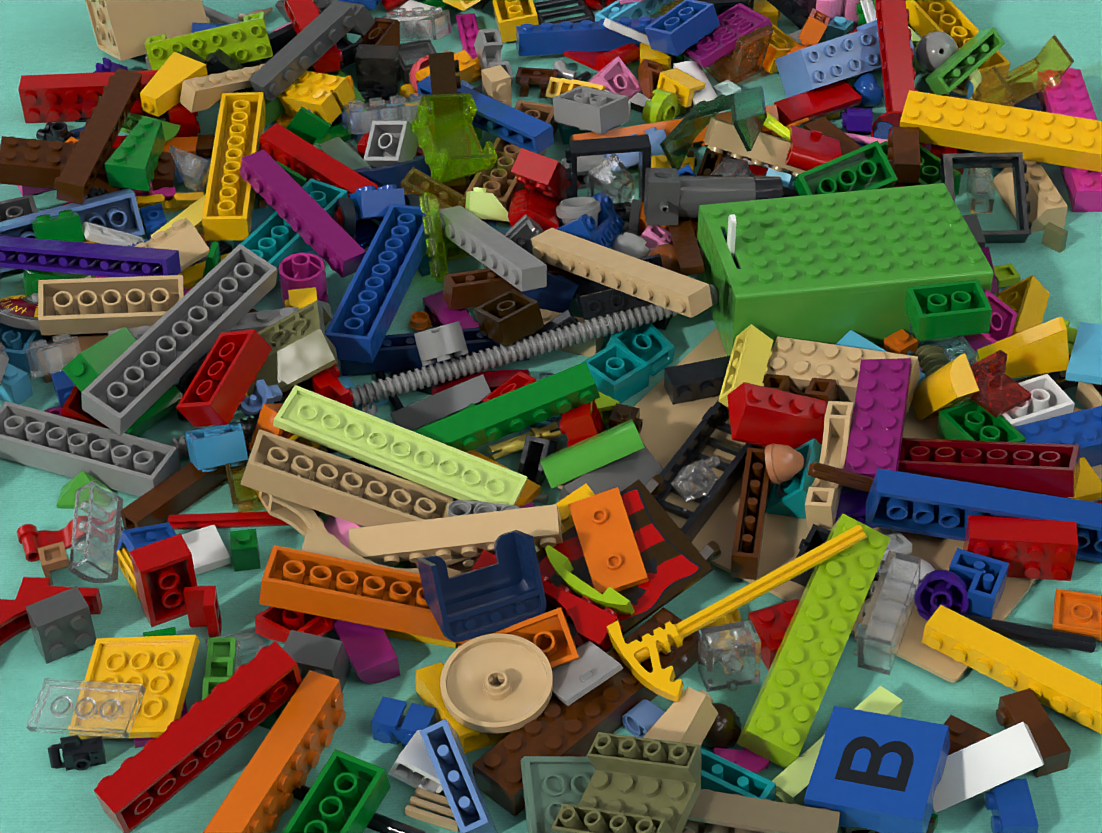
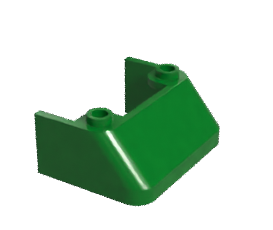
M301 107L286 129L320 149L321 145H319V142L331 124ZM276 160L300 186L305 183L307 178ZM256 192V199L265 200L259 193Z

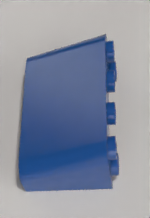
M605 191L591 196L600 202L601 211L598 213V227L592 216L589 217L587 214H584L563 226L560 220L557 230L610 248L616 236L622 233L624 222L621 216L615 212L610 196H607Z

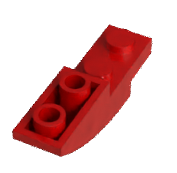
M336 364L311 377L314 393L352 407V402L354 401L353 394L338 379L340 371Z

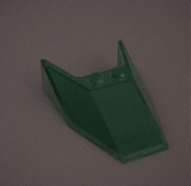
M762 86L727 96L720 95L711 101L706 102L703 100L698 102L660 143L671 167L677 168V170L681 168L695 138L709 124L710 118L728 109H731L732 123L747 152L751 151L767 118Z

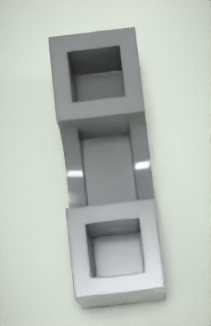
M498 28L479 30L474 47L481 69L501 65L510 75L512 84L514 76L509 61L501 60L503 42Z

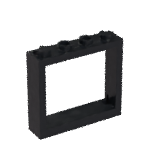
M648 134L569 141V150H565L566 163H569V168L565 169L566 181L570 182V186H566L567 199L577 197V157L639 152V200L644 202L646 168H651V144ZM632 202L613 203L615 212L621 216L623 221H628L624 220L626 207H631Z
M1023 152L943 154L940 160L941 183L945 184L954 202L953 169L1012 168L1017 230L982 232L986 243H1025L1028 236L1031 235L1032 222L1028 221L1030 201L1026 200V194L1029 191V183L1025 181L1024 176L1027 172V164L1023 161Z

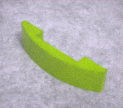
M550 545L546 546L547 556L556 574L575 596L579 598L586 596L595 602V606L604 609V607L610 608L618 615H633L635 611L630 600L611 587H608L603 594L599 593L571 573L574 569L566 556Z

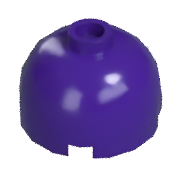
M947 570L932 571L926 574L917 585L914 595L917 611L927 622L940 605L963 616L966 614L969 606V598L967 599L968 588L964 580L956 573Z

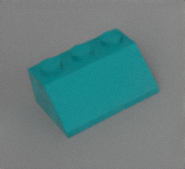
M812 439L794 449L803 455L804 465L793 478L781 484H772L771 482L766 508L767 513L802 519L806 518L805 502L808 488L815 480L814 477L808 475V466L813 462L819 463L822 445L816 439Z

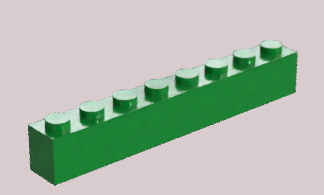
M585 361L416 429L413 432L466 452L491 441H497L501 437L513 432H519L533 424L544 422L548 418L560 413H566L580 405L591 403L593 400L600 398Z

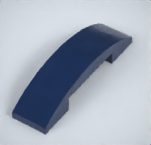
M429 153L413 157V160L373 169L369 166L355 169L354 171L375 183L378 187H383L384 185L400 187L437 175L438 167L435 154Z

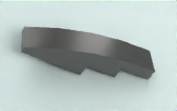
M482 374L392 412L390 415L395 425L413 431L456 413L471 403L481 402L491 391Z

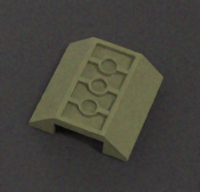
M316 300L258 332L272 350L267 356V361L256 375V380L247 391L248 396L253 394L257 380L264 379L267 386L277 384L281 392H286L296 384L309 380L313 375L329 369L338 363L336 348L325 334V325L332 320L331 306L328 302Z
M598 732L587 754L595 768V772L579 805H562L551 827L552 831L558 833H682L701 791L700 745Z

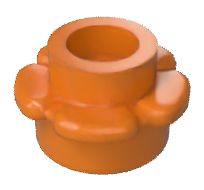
M424 311L414 312L409 322L410 328L417 332L427 330L432 324L428 313Z

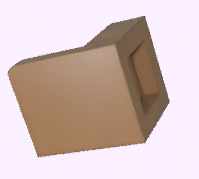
M63 541L38 548L45 578L50 579L51 585H53L51 571L71 565Z

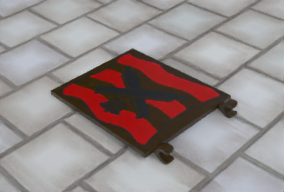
M660 475L652 477L645 486L638 479L620 492L649 579L648 582L618 592L630 600L635 611L632 616L618 615V619L623 627L621 629L622 635L629 632L713 571L708 562L717 559L722 554L719 545L715 541L709 542L699 552L653 497V495L661 493L666 489L664 479ZM574 525L562 534L563 543H558L553 548L569 559L574 569L571 572L573 575L594 588ZM545 548L536 552L540 574L547 577L551 584L557 587L560 584L564 585L556 574ZM546 601L547 605L544 613L557 609L558 607L552 604L551 602ZM563 611L576 648L584 643L577 633L572 619Z

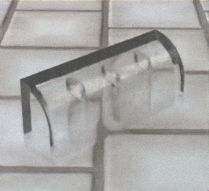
M96 480L76 490L69 571L85 581L102 584L118 580L119 562L116 549L121 537L122 516L120 510L123 509V499Z

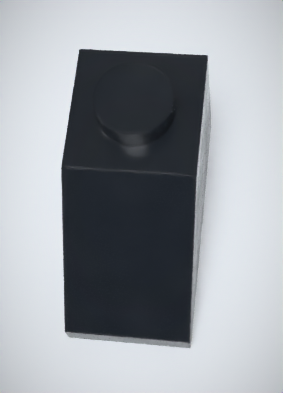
M526 435L517 473L527 476V479L541 486L546 475L540 459L555 453L558 442Z

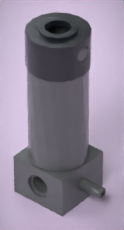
M646 168L643 209L646 224L678 225V218H698L699 205L768 199L773 189L784 198L781 177L679 176L677 168Z

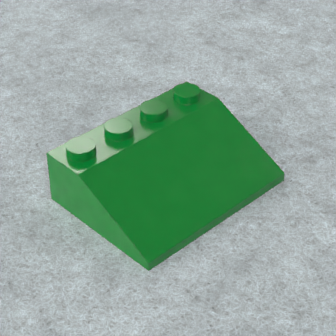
M123 327L78 354L62 370L82 392L137 340L126 327ZM174 384L124 433L137 437L142 436L180 402L183 394Z

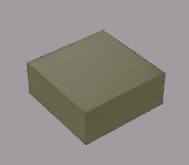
M1049 222L1044 226L1042 244L1061 253L1066 247L1068 231Z

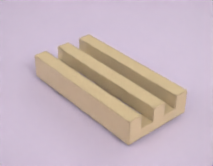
M416 788L414 791L415 796L410 798V804L405 807V815L459 832L456 820L443 817L445 815L454 818L447 798ZM418 806V807H421V808L430 810V811H432V813H431V812H428V811H425V810H422V809H419V808H416V807Z

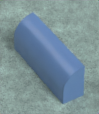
M446 719L420 730L460 832L498 833L456 731Z

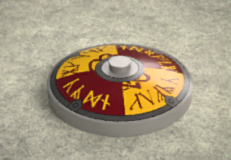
M38 293L0 298V323L16 328L40 331Z

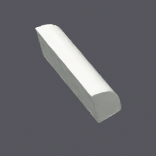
M685 61L674 63L673 69L678 68L706 84L704 89L694 92L692 106L688 107L692 117L726 112L705 72L697 62Z
M1021 722L948 755L941 781L937 785L933 797L935 813L1043 766L1044 762L1028 725Z

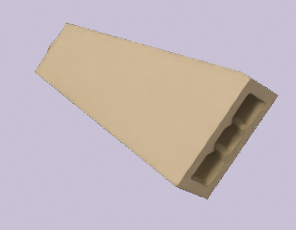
M687 687L682 693L680 701L674 702L643 738L699 744L701 746L718 715L717 710L712 705V697L703 690L698 692Z

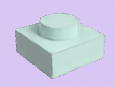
M730 80L712 86L718 98L724 102L741 95V88Z

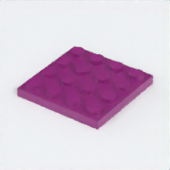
M738 3L718 15L720 26L715 28L711 34L701 38L697 44L687 48L683 55L697 62L703 68L710 67L716 63L717 59L730 55L738 46H744L756 35L759 36L767 32L772 23L769 18Z

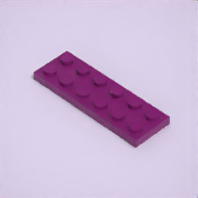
M911 358L861 359L845 470L873 478L877 468L898 471L912 369Z

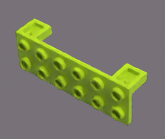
M264 12L246 15L243 22L167 38L166 34L148 37L144 44L152 70H159L174 52H181L186 47L204 60L210 53H214L219 48L239 64L273 56L265 25L266 18Z

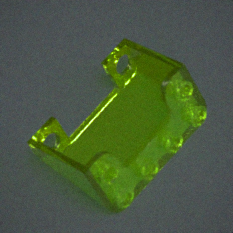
M471 93L423 95L420 104L417 106L415 119L412 120V130L417 135L419 147L423 150L425 162L429 165L431 177L435 180L436 184H442L492 169L498 158L491 141H487L484 150H482L474 131L472 121L477 107Z

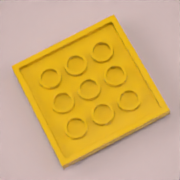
M197 635L96 638L69 735H78L81 739L102 736V739L157 738L166 731L172 721L181 717L200 643Z

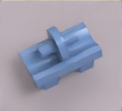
M264 379L257 380L253 394L246 396L239 407L245 416L250 417L253 415L257 425L263 404H274L276 401H281L283 394L277 384L267 386Z

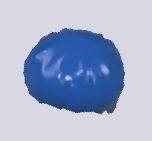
M871 71L860 74L853 85V89L862 97L859 104L862 107L879 106L882 101L884 91L877 85V79L874 78Z

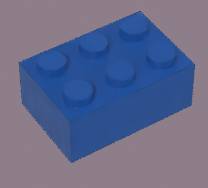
M684 0L644 29L651 49L678 56L683 54L690 46L697 44L701 38L711 34L715 28L720 26L714 4L697 0Z

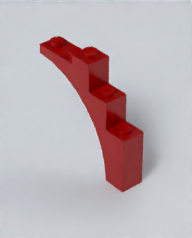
M23 577L15 600L0 599V646L17 634L31 628L26 606L74 587L51 586L49 578ZM78 587L89 606L90 614H101L103 605L99 588Z

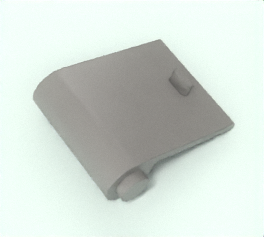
M587 641L577 648L579 659L552 669V698L556 696L567 706L623 669L619 662L591 641Z

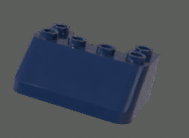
M518 530L500 535L494 544L497 563L449 577L446 563L441 557L429 555L416 559L425 600L443 635L453 642H462L510 627L545 612L547 603L533 536Z

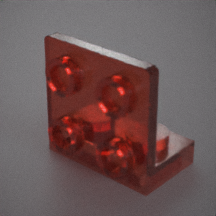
M1002 350L970 365L979 391L969 398L994 417H998L1028 401L1032 395L1005 374L1007 354Z

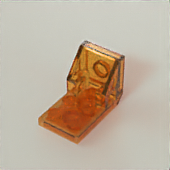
M768 24L762 28L755 29L747 35L740 36L736 42L735 49L730 55L722 56L716 60L715 64L710 67H704V69L718 83L729 80L737 84L760 73L774 29Z

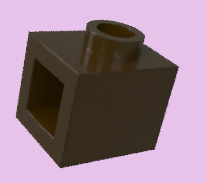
M616 403L609 417V429L632 419L640 434L643 426V419H640V408Z

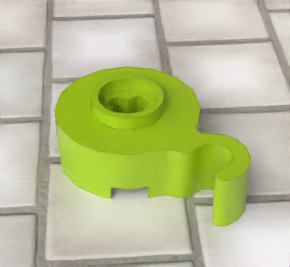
M658 88L652 92L655 95L651 101L647 100L645 102L642 120L646 121V124L674 120L678 114L685 115L687 107L678 103L676 94Z

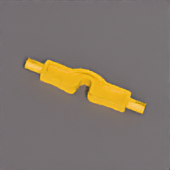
M204 192L175 193L170 201H166L163 194L136 196L139 212L142 207L160 203L164 213L175 212L188 208L204 196Z

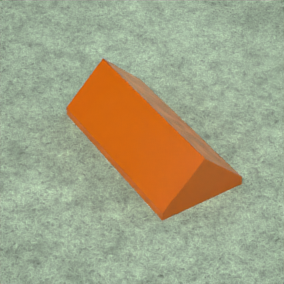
M561 607L490 633L512 634L527 639L542 650L549 660L551 669L579 659L574 638Z

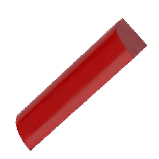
M841 80L776 101L774 105L776 104L779 122L786 126L804 118H809L808 122L857 106L860 104L862 97L845 80Z

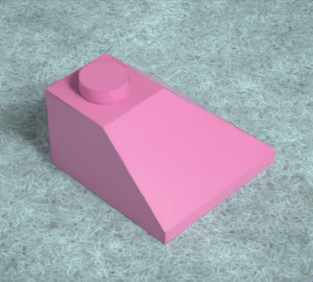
M619 56L588 81L589 83L606 86L605 90L628 96V99L636 92L641 91L639 81Z

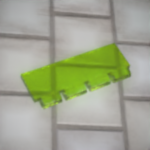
M425 192L423 196L419 197L421 213H426V216L422 217L424 234L426 236L429 235V238L425 239L428 257L432 258V261H429L430 274L432 278L436 279V282L444 284V275L449 274L437 195Z

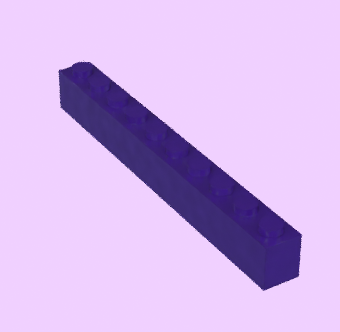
M0 236V267L107 277L165 276L181 273L179 250Z

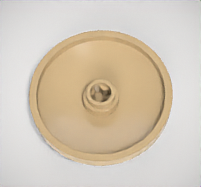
M503 633L482 635L459 646L445 662L440 678L442 699L451 716L467 728L483 733L511 732L535 720L547 707L553 692L551 665L542 650L527 639Z

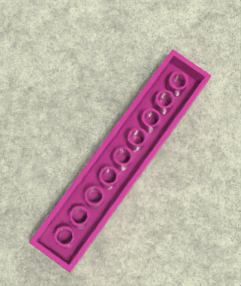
M1050 68L1039 70L1036 92L1039 95V102L1042 103L1043 112L1097 120L1080 69L1056 70ZM1059 165L1073 212H1102V172Z

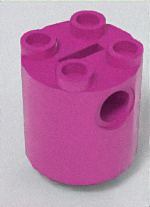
M297 253L286 257L280 263L278 269L284 308L285 300L289 299L288 290L316 287L317 300L329 301L325 265L319 256L311 253Z

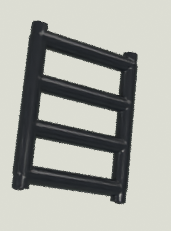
M548 0L534 3L539 25L545 23L544 20L578 13H584L585 15L551 21L549 23L561 24L563 21L579 23L582 20L595 22V15L585 0ZM578 3V6H573V7H568V8H562V9H557V10H552V11H547V12H542V13H539V11H538V10H543V9H548V8H553V7H558V6H563V5H569V4Z

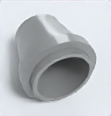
M593 197L569 198L561 201L560 205L556 207V215L560 218L562 226L578 219L581 215L587 214L589 217L592 216L598 227V213L601 211L600 202Z

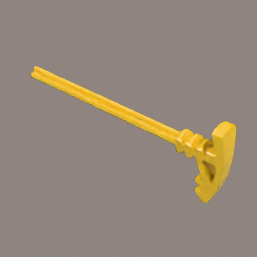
M856 525L677 624H672L669 621L665 623V629L661 627L654 629L653 636L649 633L643 635L642 642L634 640L626 644L619 621H615L607 626L611 643L623 663L641 684L659 696L679 702L684 688L682 679L674 681L675 672L673 666L662 669L659 657L660 652L666 655L671 652L670 646L681 647L683 639L853 546L867 536L863 532L862 526ZM651 659L653 672L649 673L640 663Z

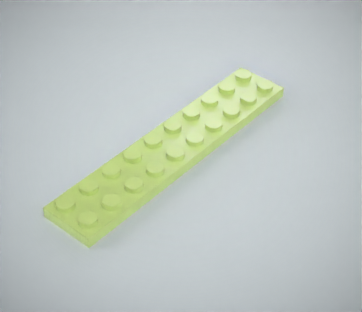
M297 385L290 392L273 422V426L458 500L515 505L527 481V476Z

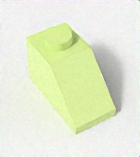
M473 187V191L466 192L465 209L481 220L509 222L507 210L493 193H486V188Z

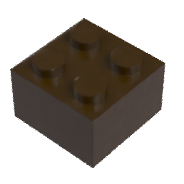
M514 289L474 308L480 333L504 347L510 344L514 345L516 341L525 336L533 335L537 330L544 327L538 302Z

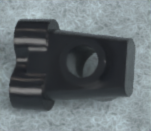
M48 122L44 129H39L36 133L38 140L65 142L71 136L73 137V134L68 131L67 125L64 122Z

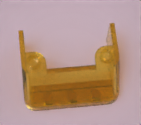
M1054 35L1036 58L1001 76L995 66L991 68L971 96L975 101L1015 107L1019 102L1049 86L1054 88L1062 81L1060 78L1073 64L1074 60Z

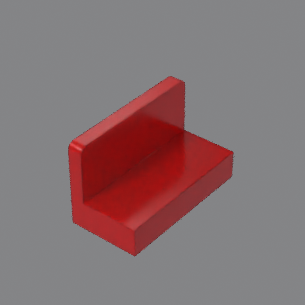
M216 586L184 587L183 594L190 627H207L209 638L221 637L222 618Z

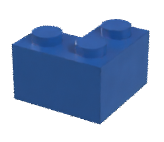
M957 548L949 566V571L961 577L968 588L967 599L969 598V606L966 614L992 619L1006 586L1009 563Z

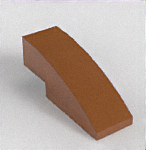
M643 59L637 69L638 81L643 94L648 99H652L655 95L652 92L657 89L660 72H663L662 64Z

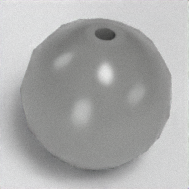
M929 32L917 44V61L923 69L932 73L958 50L957 44L945 32Z

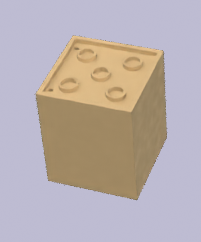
M85 0L98 49L120 61L146 54L147 51L144 44L148 37L166 34L167 38L192 33V22L210 23L209 18L205 15L202 0Z

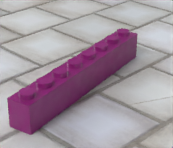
M264 149L241 158V177L253 187L255 192L259 193L266 200L268 205L278 212L281 218L287 221L291 228L304 239L306 244H309L317 252L319 257L329 264L333 271H336L342 278L357 271L366 251Z

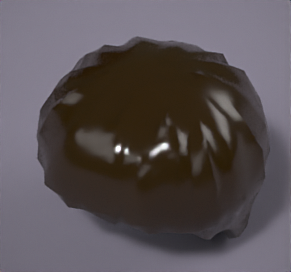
M712 703L718 715L701 745H706L711 749H714V747L727 749L735 746L741 734L742 724L740 723V717L736 715V712L731 707L721 703Z

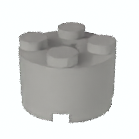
M459 321L414 334L422 366L436 363V359L437 362L451 359L454 357L453 353L455 357L469 353Z

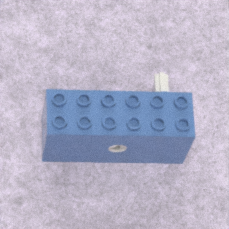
M860 0L867 24L856 27V32L812 45L775 59L787 98L882 68L876 10L872 0ZM911 39L910 48L913 49L914 56H917Z

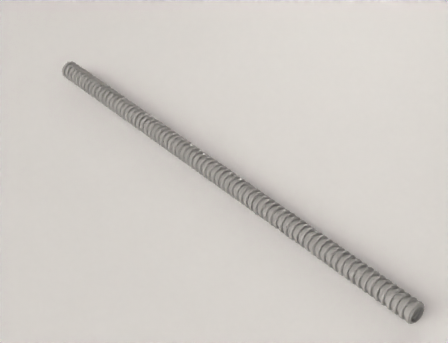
M710 284L712 304L716 305L718 304V292L715 286ZM649 304L619 311V313L615 312L612 315L606 314L605 317L598 316V319L592 318L591 321L585 320L584 323L578 322L577 325L571 324L570 327L564 326L563 329L557 328L556 331L550 330L549 333L543 332L542 335L536 334L535 337L529 336L528 339L522 338L521 341H516L514 345L510 344L507 347L500 344V347L493 346L491 350L486 348L484 352L479 350L477 354L472 352L470 356L465 354L463 358L458 356L456 360L451 358L449 362L444 360L442 364L437 362L435 366L430 364L428 368L423 366L421 370L416 368L414 372L409 370L407 374L402 372L400 376L395 374L393 378L388 376L386 380L381 378L378 382L371 381L369 385L364 383L362 387L360 385H357L355 389L350 387L349 389L354 398L352 407L358 408L360 404L365 406L367 402L372 404L374 400L379 402L381 398L386 400L388 396L393 398L395 394L400 396L402 392L407 394L409 390L414 392L416 388L421 390L424 386L438 385V382L445 383L447 379L452 381L454 377L459 379L461 375L466 377L468 373L473 375L475 371L480 373L482 369L487 371L489 367L494 369L495 365L501 367L502 363L508 365L509 361L514 363L516 359L521 361L524 357L528 359L531 355L535 357L538 353L542 355L545 351L549 353L552 349L556 351L559 347L563 349L566 345L570 347L573 343L577 345L580 341L586 342L587 339L591 341L594 337L598 339L601 335L605 337L608 333L612 335L615 331L619 333L622 329L626 331L629 327L633 329L636 325L638 327L642 326V323L646 325L649 324V321L653 323L656 322V319L660 321L663 320V317L667 319L670 318V315L673 317L677 316V312L655 304ZM247 417V420L239 419L240 422L234 420L236 424L241 423L244 438L249 439V436H252L255 431L256 419ZM182 435L180 439L172 438L173 446L178 449L179 459L183 455L188 457L186 437Z

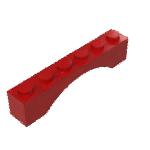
M483 550L470 571L497 563L495 552L491 554ZM541 574L546 601L551 602L558 608L561 607L572 619L583 643L591 641L607 653L612 645L607 626L615 621H619L618 614L610 608L604 607V609L595 606V602L586 596L579 598L573 595V592L564 585L560 584L557 587L551 584V581Z

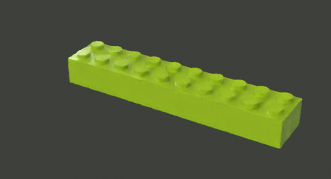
M843 513L831 529L827 541L856 525L862 526L863 532L867 537L815 566L737 741V744L784 769L792 764L800 754L891 539Z

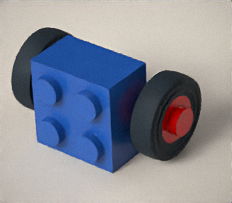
M384 185L383 187H377V190H375V186H364L357 188L355 193L350 194V198L337 199L334 220L353 237L356 230V221L382 219L385 217L391 204L421 207V202L417 194H404V188L397 189L396 185Z

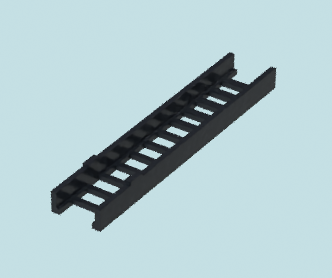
M719 401L708 409L699 425L659 474L664 479L666 489L661 493L653 495L665 511L688 519L680 529L691 542L744 473L747 448H763L762 446L746 443L740 449L710 437L715 429L731 434L730 425L725 423L729 418V408ZM708 445L736 457L730 464L704 455L702 452ZM695 461L724 471V473L716 480L689 468ZM684 476L710 486L712 489L704 496L677 484ZM673 492L700 504L692 512L669 503L665 499Z

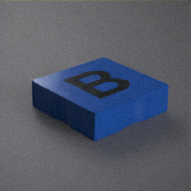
M834 706L804 797L805 806L819 809L826 808L840 812L839 826L867 828L879 833H926L933 811L934 793L941 781L950 750L949 725Z

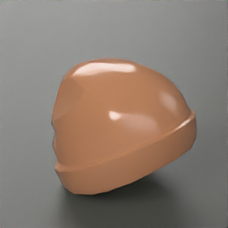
M773 443L765 447L766 469L772 484H781L790 480L803 468L804 458L800 452L788 445Z

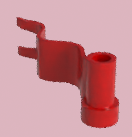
M116 511L101 520L76 517L59 531H38L35 525L25 524L18 528L17 537L19 543L23 546L26 560L35 562L40 559L38 548L63 541L65 548L68 549L83 536L106 540L116 533L123 531L122 526H117L106 532H96L87 527H80L102 528L119 516Z

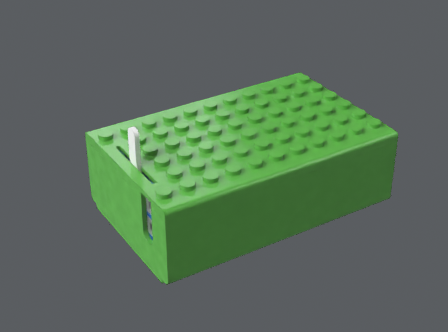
M944 183L699 205L697 243L704 263L705 273L698 274V280L709 285L712 284L718 292V304H712L709 309L727 356H731L736 336L751 324L773 340L771 351L777 336L835 345L852 330L875 345L881 346L884 345V338L903 329L916 339L905 312L907 287L978 279L983 290L987 289L991 292L993 270ZM954 336V337L936 338V339H929V340H918V342H921V341H931V340H941V339H951V338H958V337Z

